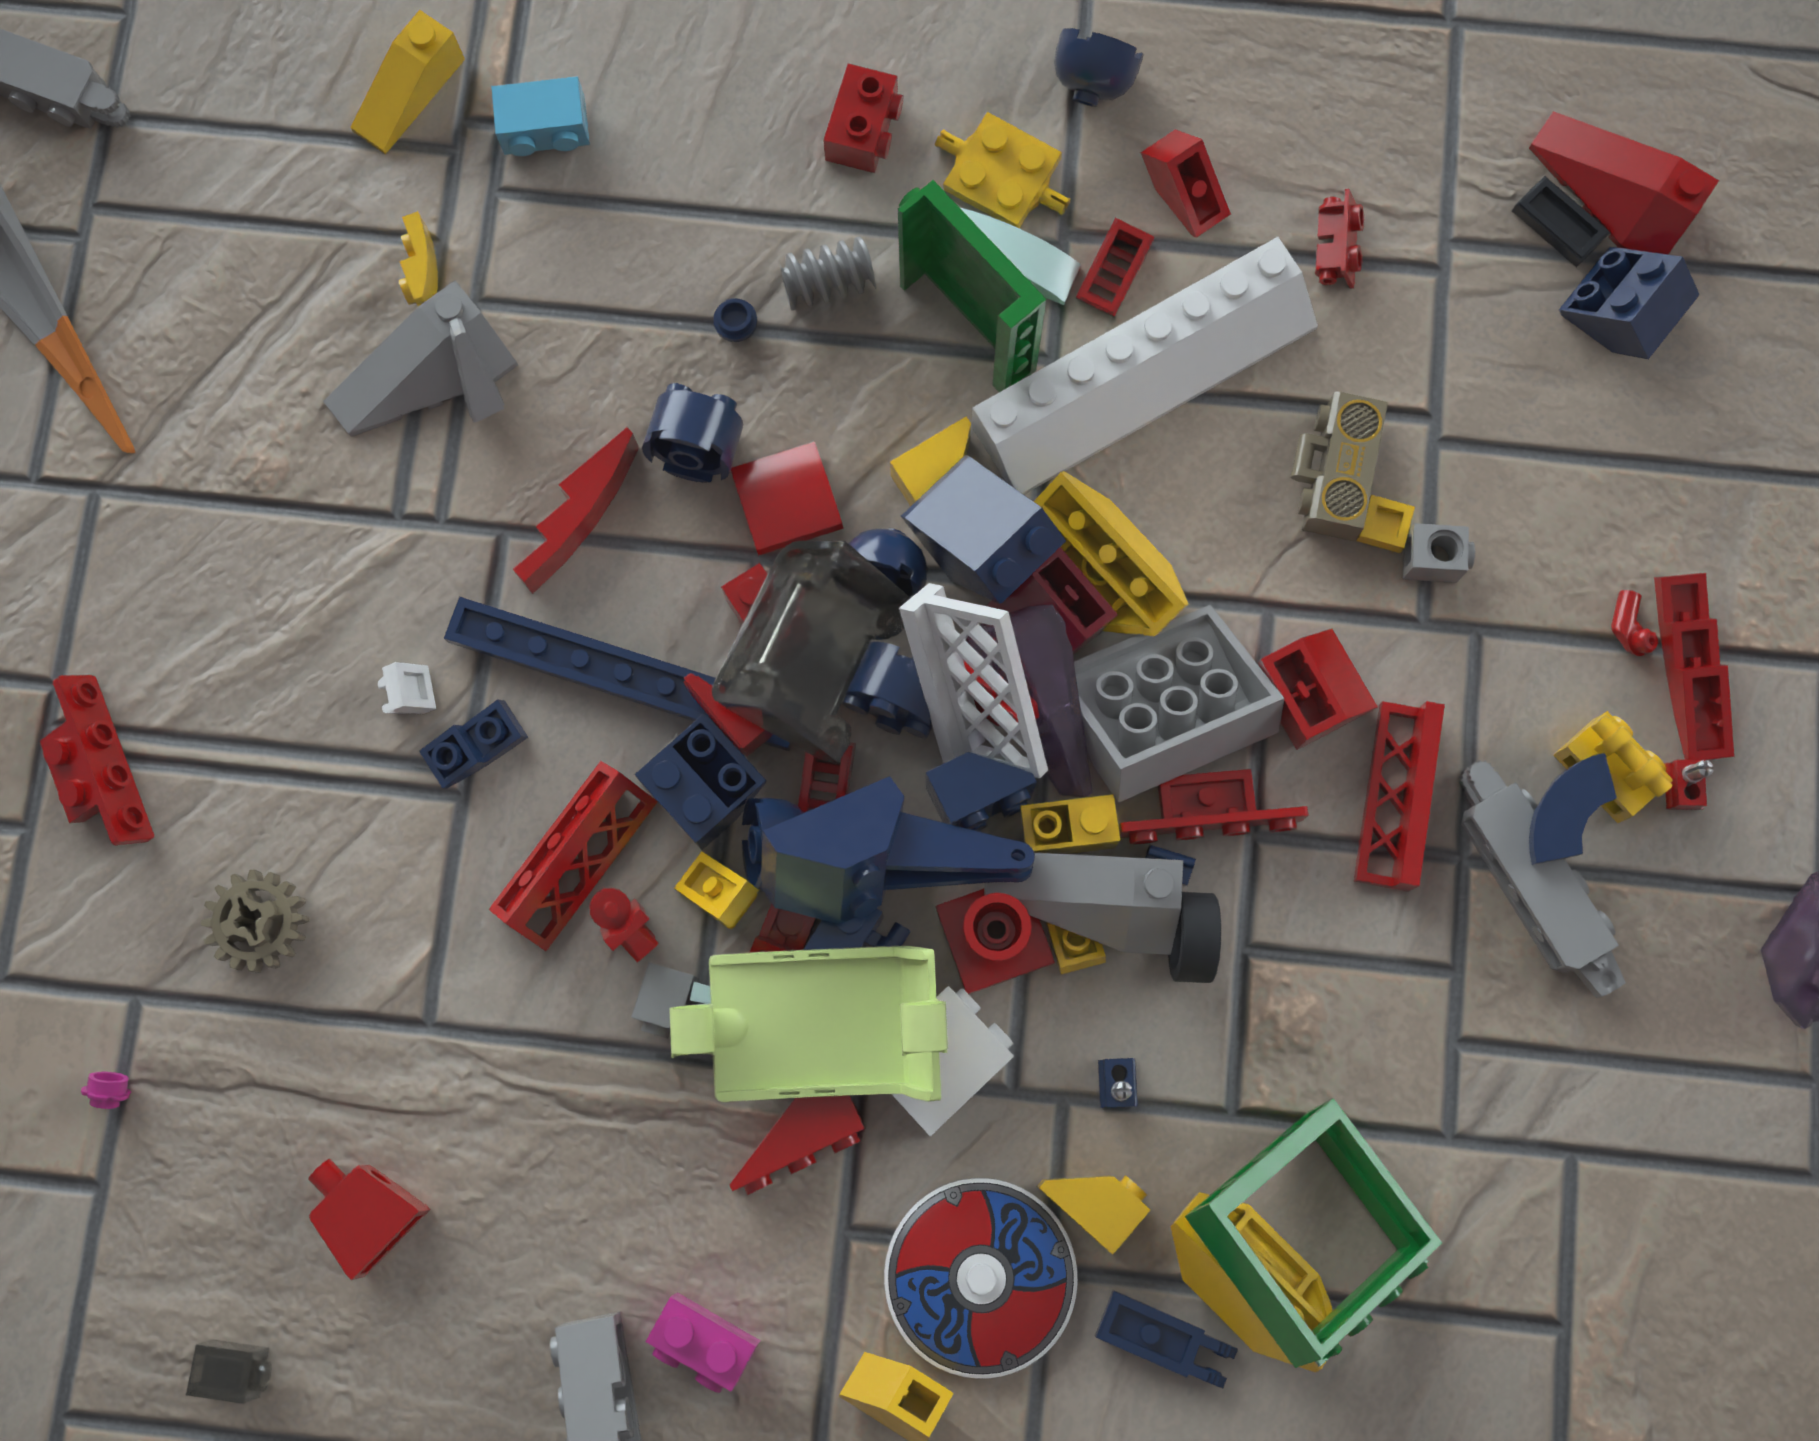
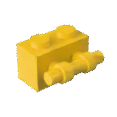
M1608 711L1589 722L1553 755L1568 769L1584 759L1605 753L1617 799L1601 806L1617 823L1633 817L1655 796L1660 797L1673 786L1671 784L1673 779L1665 772L1666 766L1655 753L1649 750L1645 751L1633 738V731L1630 726L1621 718L1612 716Z

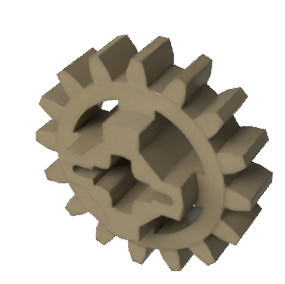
M249 870L247 881L242 876L233 874L231 875L232 887L230 889L220 885L215 887L220 899L218 902H205L204 906L213 911L212 918L201 920V926L212 928L213 933L207 936L204 942L206 945L220 946L214 955L217 960L226 961L231 958L230 968L242 971L247 964L250 972L261 973L263 961L268 967L276 969L280 967L278 955L283 954L292 958L295 956L296 953L290 944L293 940H305L306 936L298 932L297 928L298 925L309 922V917L297 912V909L302 907L306 901L299 896L290 897L296 888L293 883L285 881L280 884V875L268 872L265 878H263L262 872ZM255 891H267L275 896L276 900L263 902L261 897L256 895ZM254 913L261 914V918L255 921ZM255 922L257 929H250L249 925ZM247 940L249 946L254 947L255 952H245L234 943Z

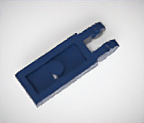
M1115 1290L1111 1292L1095 1333L1096 1338L1184 1377L1191 1375L1222 1389L1227 1378L1221 1372L1193 1363L1200 1345L1226 1359H1235L1238 1348L1204 1334L1205 1330Z

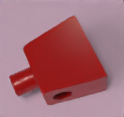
M328 1159L318 1166L308 1178L325 1197L310 1212V1221L350 1280L365 1277L431 1210L426 1204L371 1165H358L346 1175L331 1159Z

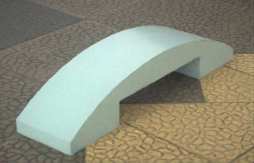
M961 208L1045 298L1062 305L1065 304L1081 268L1079 262L1053 245L1024 230L990 216Z

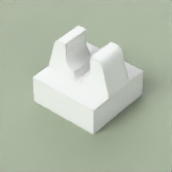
M394 662L382 668L384 676L378 681V688L386 689L389 702L382 706L384 713L425 714L436 709L427 665Z

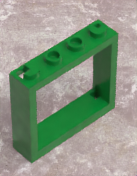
M1334 1098L1308 1111L1185 1216L1295 1368L1315 1362L1319 1367L1330 1357L1338 1355L1342 1351L1339 1342L1347 1334L1351 1337L1364 1330L1373 1321L1369 1313L1377 1306L1381 1308L1394 1301L1403 1292L1399 1284L1407 1277L1412 1279L1428 1268L1427 1264L1429 1261L1427 1258L1442 1244L1441 1240ZM1316 1140L1397 1248V1251L1311 1331L1228 1218V1215Z

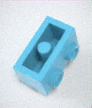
M578 76L491 86L495 134L504 155L528 156L535 151L551 149L571 151L578 146L590 145L586 101Z

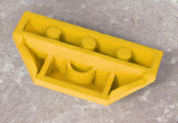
M1062 471L1034 500L1036 504L1043 508L1066 540L1060 547L1118 614L1103 631L1143 634L1144 636L1155 637L1188 605L1172 565L1109 498L1067 472Z
M1199 1192L1170 1226L1182 1280L1253 1352L1292 1365L1185 1218L1191 1210L1210 1195ZM1240 1204L1228 1215V1218L1312 1331L1333 1311L1320 1275L1249 1204ZM1315 1362L1300 1366V1368L1316 1373L1322 1369L1325 1363L1318 1367Z

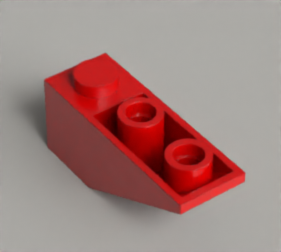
M851 1095L795 1098L729 1184L731 1190L736 1191L744 1187L746 1194L750 1195L773 1184L770 1174L786 1166L790 1174H794L817 1163L813 1153L831 1145L835 1154L859 1143L860 1139L857 1133L866 1128Z

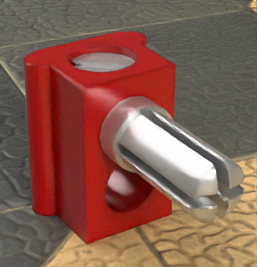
M1679 759L1670 763H1664L1666 766L1665 772L1673 779L1671 782L1673 786L1665 792L1666 809L1703 810L1707 806L1706 777L1713 773V770L1709 769L1713 767V764L1708 760ZM1685 787L1690 794V799L1684 793Z

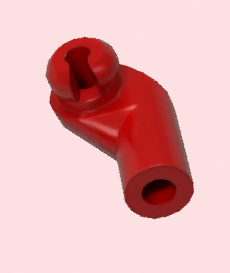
M1621 590L1618 593L1611 630L1628 653L1636 656L1652 653L1657 648L1658 637L1655 632L1648 628L1644 629L1637 621L1642 595L1635 591Z

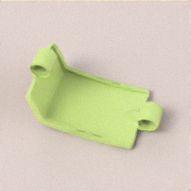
M879 946L712 955L709 958L711 1004L669 1008L671 1058L689 1054L713 1055L714 1093L718 1101L729 1102L870 1094H903L928 1102L941 1100L939 1052L947 1053L948 1049L946 1002L937 1000L935 955L933 949L915 946Z

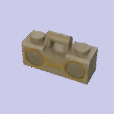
M1334 392L1328 404H1320L1317 412L1314 431L1321 432V435L1317 436L1307 433L1299 435L1291 479L1312 484L1310 489L1303 488L1298 505V514L1305 515L1302 526L1303 531L1355 541L1364 529L1388 402L1343 392ZM1314 451L1323 452L1319 471L1311 469Z

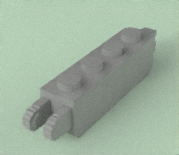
M0 29V96L8 98L15 106L27 112L33 113L35 109L46 112L53 120L69 127L75 123L91 129L96 121L118 128L119 126L123 127L127 121H130V111L126 105L119 101L120 98L114 90L107 87L105 81L100 78L89 61Z
M1479 760L1472 763L1459 776L1460 787L1464 788L1463 792L1472 805L1470 809L1464 812L1461 825L1552 970L1563 973L1574 971L1596 998L1605 996L1620 988L1626 982L1611 951L1619 946L1613 937L1615 929L1607 915L1600 910L1597 911L1589 899V887L1585 879L1576 870H1571L1565 859L1535 865L1531 863L1529 832L1532 816L1537 807L1535 800L1528 791L1521 790L1516 782L1507 787L1499 773L1494 771L1495 767H1492L1491 763H1487L1486 760L1484 762Z

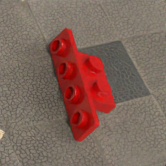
M94 675L58 676L53 680V685L66 721L39 742L69 824L86 822L100 812L113 845L146 843L154 838V832L96 677Z
M1251 769L1186 774L1158 785L1161 819L1122 822L1118 827L1120 838L1129 837L1130 844L1138 845L1157 842V835L1176 833V840H1194L1203 838L1204 831L1222 829L1223 836L1251 833L1250 827L1268 825L1269 832L1291 831L1297 829V822H1302L1309 814L1308 806L1256 810Z

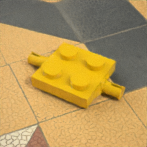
M987 112L976 131L965 141L952 135L945 129L940 132V136L938 135L936 139V147L956 156L955 165L943 183L944 191L989 216L1020 228L1027 215L1040 203L1056 211L1061 216L1064 214L1065 209H1067L1071 199L1049 188L1050 178L1062 159V152L995 115Z

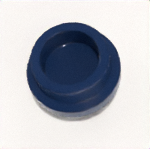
M738 298L728 299L721 303L714 313L713 323L715 330L720 337L727 341H744L752 336L757 328L756 311L745 300Z

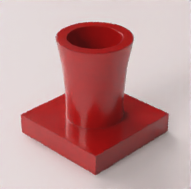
M983 888L935 906L964 990L968 994L1055 963L1040 920L1030 916L1025 906L1011 895L1004 893L984 895ZM990 923H1001L1005 927V935L1000 939L991 938L987 932V927Z

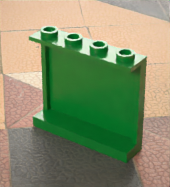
M934 180L922 189L916 187L909 191L899 203V208H897L900 287L905 291L925 274L995 349L992 386L998 392L1030 376L1037 369L1046 298Z

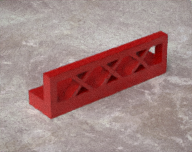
M1385 701L1379 704L1353 882L1407 892L1420 886L1445 704L1426 701L1419 708ZM1390 715L1414 719L1412 738L1400 746L1388 732ZM1385 744L1392 750L1386 756H1384ZM1411 745L1408 758L1403 749ZM1396 756L1407 770L1406 781L1392 790L1381 775L1383 763ZM1380 787L1386 796L1377 801ZM1404 789L1403 802H1401L1396 794ZM1390 800L1401 816L1399 827L1386 835L1375 821V813L1377 807ZM1374 832L1379 841L1371 846L1372 834ZM1398 834L1395 848L1389 839ZM1382 844L1394 859L1392 877L1367 873L1369 854Z
M600 761L488 910L509 927L544 951H547L658 801L622 773ZM627 790L639 799L640 802L628 817L616 819L615 804ZM607 831L608 845L602 853L588 856L587 842L594 833ZM579 868L580 882L573 891L560 894L559 879L565 871ZM551 906L552 920L540 935L526 926V923L537 909Z

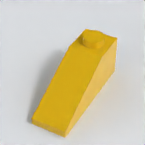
M419 10L393 40L350 127L351 130L378 150L387 154L465 60L454 33Z

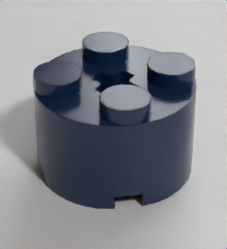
M679 383L669 384L666 392L662 393L657 399L642 446L644 456L651 463L654 456L665 462L663 471L685 480L710 483L713 475L721 474V480L726 479L730 473L744 425L742 418L735 411L737 403L726 395L714 394L710 397L693 392L689 387Z
M878 641L870 642L847 690L843 705L857 713L864 715L869 713L877 717L875 725L889 733L900 735L902 729L914 736L927 739L933 726L913 657L909 658L897 654L900 649L899 646Z

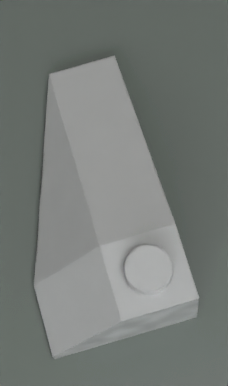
M456 280L416 308L323 401L351 437L401 420L404 414L427 406L429 409L444 405L443 401L463 394L449 330V321L455 318L461 319L494 382L518 366L516 360L486 318Z
M1035 853L1032 874L1027 880L1019 883H985L984 895L990 893L1011 895L1025 906L1030 916L1122 952L1171 955L1181 911L1183 860Z

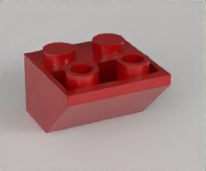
M1333 629L1302 637L1261 658L1257 663L1284 697L1280 722L1296 750L1378 708Z

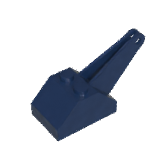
M889 776L763 830L761 887L775 908L842 924L855 917L863 918L873 913L877 907L882 905L886 890L996 882H1023L1032 874L1035 853L1028 844L1021 841L1006 839L904 813L905 796Z

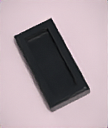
M1546 176L1533 186L1512 209L1514 214L1576 268L1610 233Z

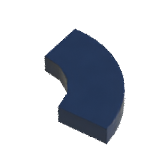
M1605 753L1591 756L1574 764L1551 782L1538 807L1535 808L1531 820L1529 852L1532 865L1583 854L1582 834L1588 818L1600 805L1617 799Z

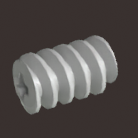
M861 236L854 238L853 251H850L842 240L837 242L836 255H833L825 244L820 246L819 259L817 260L810 249L803 250L801 264L798 263L792 253L786 254L785 267L782 268L780 265L791 311L796 310L797 296H802L807 306H813L814 292L817 291L825 302H829L831 288L834 287L842 298L847 297L848 284L851 283L859 294L864 293L865 280L867 279L871 281L876 289L870 254Z

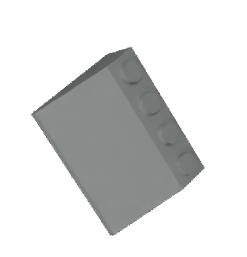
M1211 605L1172 620L1155 637L1139 634L1051 671V677L1095 770L1111 793L1114 794L1118 803L1279 732L1284 697Z

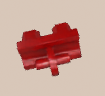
M612 887L603 888L593 896L589 906L590 915L594 923L601 927L600 931L603 941L612 951L622 945L638 963L659 944L655 939V935L645 925L650 919L645 909L636 899L630 902L624 892Z

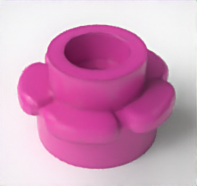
M93 1072L88 1075L87 1086L81 1088V1094L90 1099L89 1104L93 1107L114 1109L119 1107L120 1101L128 1099L131 1091L127 1089L129 1078L124 1074L116 1072Z

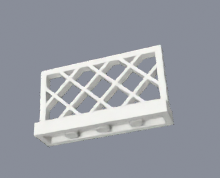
M928 583L904 603L899 610L943 763L971 752L1031 772L1034 777L1041 778L1048 771L1009 612L946 598L943 586ZM953 620L964 630L961 635L955 630ZM979 623L994 626L998 644ZM968 636L988 655L985 659L965 641ZM992 660L1006 673L1008 683L989 665ZM964 661L974 670L972 674L966 670ZM978 676L998 694L995 699L977 682ZM974 699L985 710L982 714L977 710ZM1002 700L1017 714L1018 722L999 704ZM988 715L1008 733L1006 737L986 719ZM984 737L994 748L981 745L985 741ZM1012 738L1027 753V757L1022 756L1009 742Z

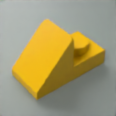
M702 851L674 887L675 890L728 929H733L756 899L757 892L759 891L746 879Z

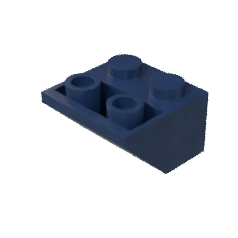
M1609 247L1560 307L1559 312L1565 319L1612 353L1649 359L1700 294L1682 256Z
M705 713L634 774L701 850L706 848L738 819L744 811L747 800L754 798L767 782Z
M971 752L962 754L926 772V790L942 822L978 832L988 826L986 821L990 817L1002 812L1004 818L1020 812L1021 805H1029L1027 801L1031 799L1037 783L1031 772Z

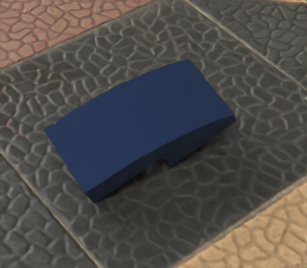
M497 699L464 725H453L419 750L441 787L447 789L494 762L526 740L528 736L506 701Z

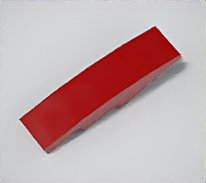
M628 427L559 484L567 500L536 526L545 542L513 568L515 574L532 594L568 561L596 527L619 491L639 450L634 434Z
M1706 573L1654 577L1665 672L1685 760H1709L1735 757L1728 665L1720 664L1717 619L1709 618Z

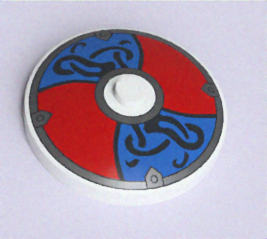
M970 1178L951 1182L933 1190L920 1199L907 1212L894 1232L887 1252L884 1270V1285L888 1307L894 1323L906 1342L917 1354L937 1368L951 1374L969 1378H995L1012 1374L1026 1368L1046 1354L1062 1335L1069 1322L1076 1300L1078 1285L1077 1265L1073 1247L1064 1227L1055 1214L1040 1199L1025 1189L1005 1181L989 1178Z

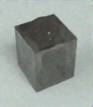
M214 1339L196 1344L186 1396L241 1404L260 1398L261 1392L266 1390L271 1378L272 1364L270 1361H267L269 1347Z

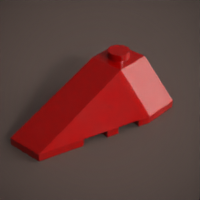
M1554 111L1529 147L1562 186H1569L1583 201L1584 205L1582 208L1592 217L1596 216L1611 233L1608 238L1617 248L1669 254L1720 181L1681 157Z

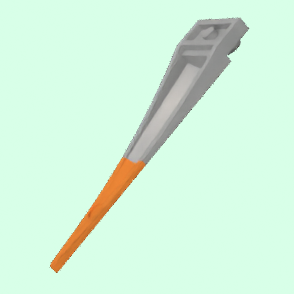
M0 184V308L70 385L123 452L135 453L134 446Z

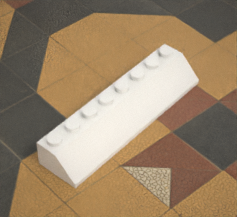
M1276 237L972 407L971 427L1004 480L1022 494H1026L1058 476L1060 472L1074 467L1316 330L1318 325L1302 271L1279 237Z

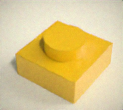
M1370 495L1364 529L1357 537V541L1401 553L1405 547L1415 507Z

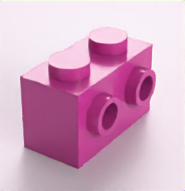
M677 1292L669 1298L645 1342L655 1347L652 1353L654 1357L674 1368H678L680 1363L688 1366L697 1372L694 1378L697 1382L714 1392L720 1393L723 1387L730 1392L734 1389L761 1340Z

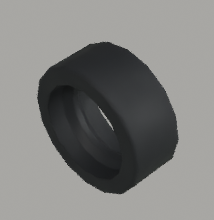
M1182 892L1180 916L1171 955H1168L1170 975L1174 982L1211 983L1214 981L1218 971L1221 951V912L1219 901L1214 893Z

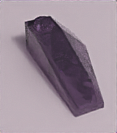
M1053 604L1027 606L1009 613L1029 695L1038 704L1039 718L1036 720L1048 767L1046 774L1060 795L1087 797L1093 791L1073 652L1070 641L1065 633L1066 625ZM984 623L980 624L998 644L994 626ZM970 636L966 638L965 641L983 659L988 656ZM992 660L989 665L1008 683L1006 673Z

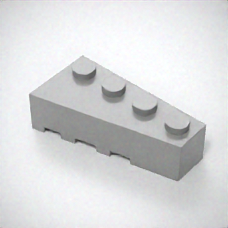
M621 1312L567 1322L556 1327V1337H551L550 1350L554 1366L560 1369L561 1387L558 1389V1401L561 1415L565 1418L566 1441H642Z

